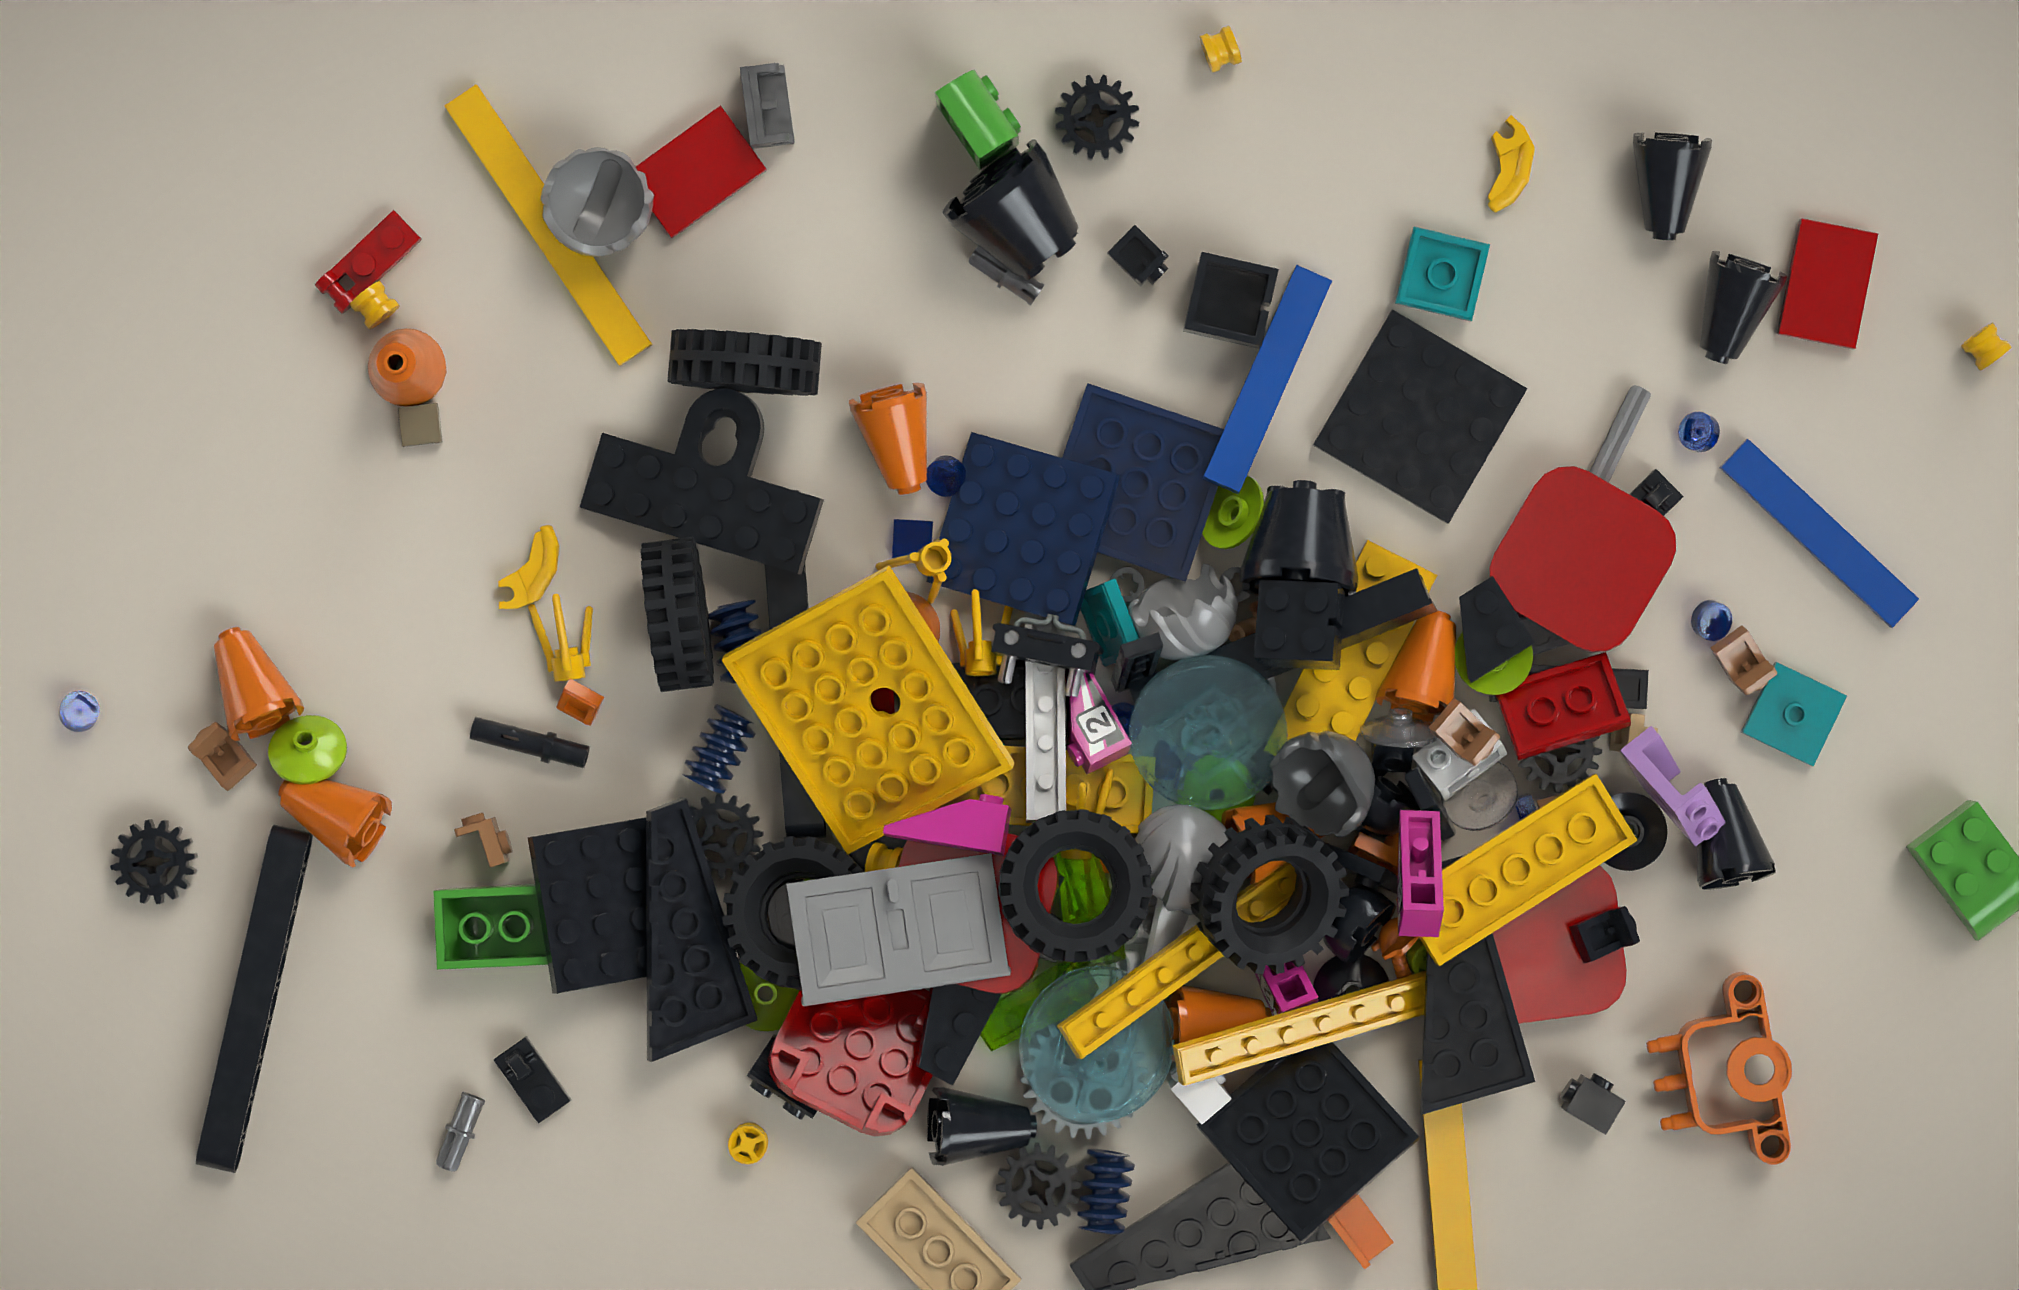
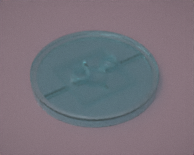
M1212 655L1180 660L1158 672L1140 692L1132 710L1129 727L1132 756L1145 781L1166 799L1176 804L1189 805L1201 810L1228 808L1238 805L1259 793L1272 780L1273 771L1270 769L1269 763L1287 741L1288 737L1287 721L1282 702L1265 677L1240 661Z
M1091 966L1069 972L1056 979L1040 993L1025 1017L1019 1044L1020 1061L1024 1076L1033 1092L1044 1104L1068 1119L1085 1123H1102L1125 1117L1138 1110L1154 1096L1170 1070L1172 1055H1174L1172 1045H1175V1038H1173V1021L1163 1000L1083 1059L1076 1058L1057 1027L1063 1020L1127 975L1129 972L1109 966Z

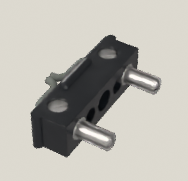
M1048 614L1045 620L1022 617L1014 623V626L1003 623L993 625L995 636L991 652L996 656L1002 657L998 676L1000 683H1004V680L1005 684L1011 683L1016 660L1069 670L1065 694L1070 697L1072 692V697H1078L1083 673L1095 675L1099 655L1103 654L1104 649L1098 642L1086 640V635L1082 629L1061 624L1057 615ZM1053 619L1054 626L1057 629L1077 633L1080 639L1019 626L1022 623L1045 626Z

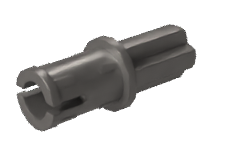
M979 246L976 247L970 256L969 263L998 282V288L1004 286L1026 301L1030 306L1045 285L1034 278L1026 281L1023 275H1016Z
M466 1092L461 1094L462 1097L451 1124H446L445 1126L448 1132L436 1159V1164L439 1167L449 1171H456L458 1169L469 1140L475 1138V1134L472 1132L482 1106L486 1102L484 1099Z

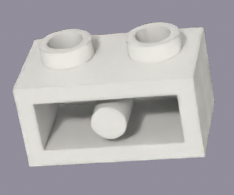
M1475 709L1471 710L1486 727L1490 728ZM1430 736L1417 746V753L1413 755V759L1441 797L1447 801L1507 755L1503 743L1498 740L1491 754L1474 766L1457 757L1438 737Z
M1176 1066L1170 1071L1172 1079L1168 1083L1171 1090L1201 1125L1232 1099L1229 1092L1222 1085L1226 1081L1224 1075L1183 1086L1178 1081Z

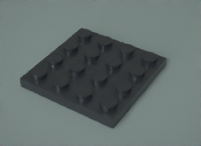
M1392 309L1313 446L1439 520L1449 524L1528 388Z
M646 817L527 837L552 993L558 994L647 977Z
M1333 1042L1268 1061L1230 1094L1232 1099L1202 1125L1200 1122L1196 1124L1204 1136L1301 1243H1304L1419 1140L1418 1134Z

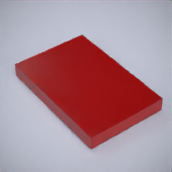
M721 105L636 166L637 171L645 173L648 189L654 194L652 212L671 238H674L767 170Z
M1803 218L1799 219L1777 334L1856 349L1879 233Z
M1606 652L1528 675L1524 682L1516 689L1505 694L1495 695L1518 760L1631 726V719Z

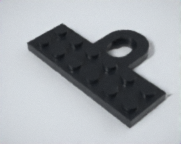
M721 388L704 393L691 405L685 418L675 454L602 433L580 508L678 538L694 537L698 544L801 575L824 499L751 477L764 436L763 416L751 398L738 391ZM725 417L731 418L736 424V450L727 463L719 466L711 465L703 457L702 442L706 435L714 430L716 423L720 419Z

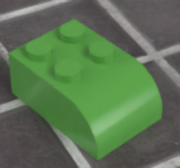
M971 70L937 90L935 98L937 107L978 169L981 170L1019 145L1018 133L1021 132V126L1009 108L1002 111L996 103L999 100V93L989 77L985 75L980 78L975 70Z
M1967 800L1906 846L1976 941H1979L2019 911V856L1978 801Z
M535 884L462 887L433 891L437 970L548 965Z

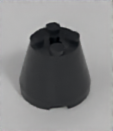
M1035 139L1026 144L1029 149L1022 153L1015 147L987 166L970 180L971 184L963 191L965 196L961 201L954 197L943 210L944 216L954 228L1013 273L1023 275L1026 281L1040 273L1045 267L1043 262L1053 254L1059 258L1070 251L1076 244L1073 238L1078 234V224L1048 156Z
M1307 480L1293 481V488L1284 486L1267 487L1264 506L1240 568V582H1243L1242 590L1258 596L1260 580L1339 583L1345 591V597L1356 593L1358 588V572L1345 503L1346 493L1337 489L1319 490L1316 489L1317 483Z

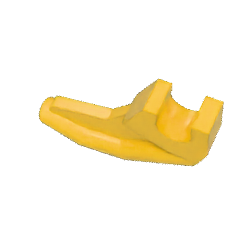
M1512 115L1507 118L1505 123L1512 128L1513 136L1506 139L1497 131L1491 136L1500 163V173L1488 194L1490 201L1488 202V207L1493 212H1498L1516 201L1529 182L1535 152L1534 145L1525 127Z
M551 525L541 526L540 531L534 534L528 562L519 570L498 581V587L508 586L514 591V597L511 601H499V609H519L542 598L557 572L559 543Z

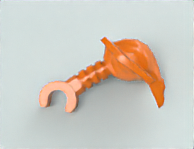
M1397 917L1385 923L1381 928L1379 938L1371 946V949L1374 952L1381 948L1383 960L1391 958L1396 977L1399 979L1412 975L1405 953L1415 944L1419 937L1399 936Z

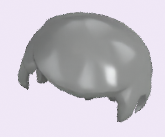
M601 147L591 148L586 151L578 149L566 157L565 160L557 162L551 169L540 197L544 204L542 216L556 239L570 250L585 256H605L627 248L632 241L643 233L652 213L654 194L648 189L645 173L637 171L631 158L623 152L617 150L609 151Z
M1203 564L1201 575L1196 580L1187 579L1184 582L1175 578H1166L1152 584L1142 593L1139 599L1135 598L1129 605V614L1138 637L1142 638L1159 632L1163 642L1160 657L1164 659L1190 660L1214 651L1229 638L1236 623L1238 601L1231 582L1223 575L1224 585L1221 584L1214 572V568L1208 564Z
M1184 804L1165 806L1153 812L1138 826V835L1135 840L1138 844L1142 845L1146 861L1151 867L1152 895L1163 901L1167 911L1180 910L1185 914L1194 915L1190 904L1199 902V899L1190 891L1191 883H1198L1202 880V875L1196 870L1199 861L1208 864L1213 856L1208 848L1213 842L1220 847L1228 838L1224 833L1227 830L1226 827L1218 819L1199 808Z

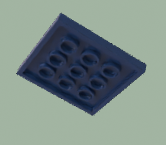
M1087 383L1062 458L1121 475L1098 553L1186 582L1218 485L1202 478L1224 429Z
M971 432L939 540L945 538L949 541L948 549L951 552V563L944 571L946 580L942 582L941 587L972 595V590L977 589L979 597L1046 618L1048 614L1059 616V622L1076 626L1121 475ZM928 576L926 582L932 584L933 576Z

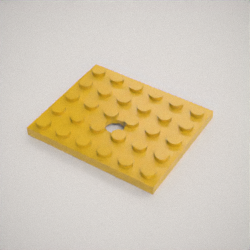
M890 565L726 653L722 658L725 667L847 854L884 836V825L932 811L1007 772L1014 766L1015 762ZM878 688L893 690L900 699V708L893 714H888L885 711H876L870 700L872 692Z

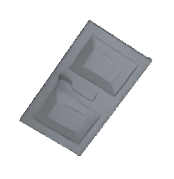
M991 853L786 884L803 995L801 1003L804 1007L1011 975V968L1008 966Z

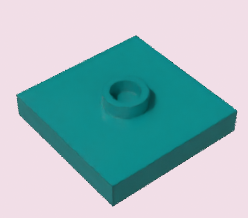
M1413 227L1395 304L1471 322L1490 244Z
M1116 579L1086 590L1081 612L1093 641L1098 642L1104 649L1103 654L1099 655L1102 665L1106 667L1116 663L1122 644L1137 640L1139 637Z
M1774 662L1773 666L1777 671V675L1769 680L1768 684L1761 689L1741 733L1810 766H1814L1847 695L1778 662Z

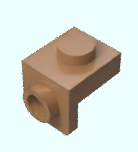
M1743 625L1710 647L1730 681L1745 695L1764 688L1769 680L1777 675L1774 666L1765 659L1751 634Z
M1454 698L1428 728L1457 757L1474 766L1491 754L1494 745L1500 739V736L1494 730L1486 727L1464 704Z
M217 722L202 729L197 734L195 740L187 747L194 756L203 762L220 786L227 791L233 788L257 766L240 742L231 739L228 730Z
M482 812L461 819L463 827L454 829L456 837L478 830L490 868L509 861L507 854L513 852L507 831L499 830L495 817L485 819Z

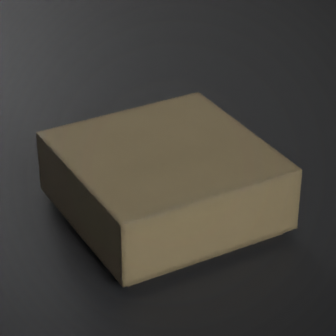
M438 403L398 407L402 447L443 442Z

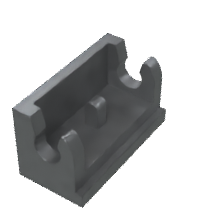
M770 63L740 67L751 148L757 149L794 144L784 65Z

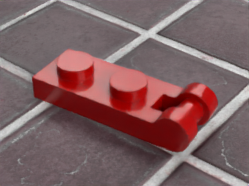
M393 210L331 270L326 272L315 283V287L322 294L327 293L335 301L334 307L343 314L351 308L350 303L361 292L386 275L422 238ZM346 274L356 283L348 291L339 283Z

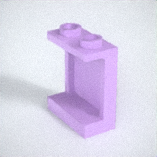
M1652 726L1620 750L1643 789L1695 847L1702 841L1716 835L1720 827L1725 824L1722 814L1709 791L1702 783L1696 785L1685 795H1681L1669 782L1681 771L1661 736Z

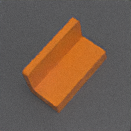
M1356 1195L1328 1220L1364 1270L1371 1265L1369 1261L1394 1243L1359 1195Z

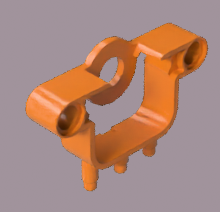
M1736 972L1728 976L1723 984L1726 1014L1689 1021L1680 1029L1678 1034L1659 1037L1646 1043L1649 1053L1678 1051L1681 1074L1664 1076L1662 1079L1654 1080L1655 1091L1669 1092L1684 1089L1688 1112L1662 1118L1660 1124L1664 1131L1696 1126L1710 1134H1727L1747 1130L1752 1153L1767 1164L1777 1165L1784 1162L1791 1151L1782 1092L1787 1088L1792 1077V1063L1787 1051L1778 1042L1772 1040L1761 982L1749 974ZM1748 980L1752 986L1750 997L1744 1001H1737L1734 996L1735 985L1740 981ZM1750 1015L1757 1016L1762 1037H1751L1743 1040L1732 1049L1726 1062V1075L1730 1086L1739 1096L1752 1102L1772 1100L1774 1115L1765 1121L1751 1118L1750 1120L1744 1119L1707 1125L1700 1117L1696 1091L1693 1086L1688 1052L1689 1038L1696 1030L1701 1028L1740 1022L1743 1018ZM1756 1054L1768 1056L1774 1065V1073L1771 1079L1764 1084L1749 1082L1744 1073L1746 1061ZM1776 1135L1779 1139L1778 1150L1774 1154L1764 1155L1761 1150L1762 1141L1767 1136Z

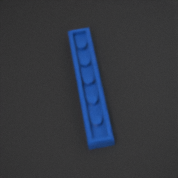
M1296 265L1202 479L1239 494L1332 280Z
M1746 439L1719 467L1890 628H1893L1919 600L1912 591L1749 439Z

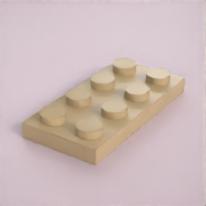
M913 1167L899 1178L856 1221V1224L921 1290H1012L1021 1281V1277Z

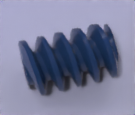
M756 600L718 606V609L708 614L709 620L721 623L711 629V635L723 637L722 641L713 646L715 651L728 653L761 634V629L749 627L751 622L759 618L758 614L746 612V608L756 603ZM722 658L716 661L717 666L725 667ZM729 671L719 677L721 682L736 684Z
M716 704L714 709L720 714L721 719L708 718L707 723L714 732L713 734L700 733L699 736L707 746H693V752L700 759L699 761L686 760L685 765L692 771V774L682 775L713 792L724 794L726 788L719 779L732 780L734 775L726 766L740 765L741 761L734 754V751L747 752L748 746L741 738H754L756 733L748 725L753 722Z
M1088 1149L1087 1154L1096 1158L1097 1162L1085 1165L1084 1167L1085 1170L1094 1174V1178L1082 1181V1185L1091 1189L1092 1194L1080 1196L1079 1200L1090 1207L1089 1210L1077 1212V1216L1087 1221V1225L1079 1226L1078 1228L1105 1234L1123 1233L1125 1226L1115 1219L1126 1217L1128 1211L1117 1204L1129 1201L1130 1195L1120 1188L1131 1186L1132 1179L1122 1173L1133 1171L1135 1164L1125 1159V1157L1130 1156L1128 1154L1102 1149Z

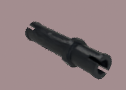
M475 717L470 732V739L540 757L541 762L548 764L552 760L585 768L590 746L557 738V734L553 732H548L545 735ZM503 734L516 737L519 741L504 738Z

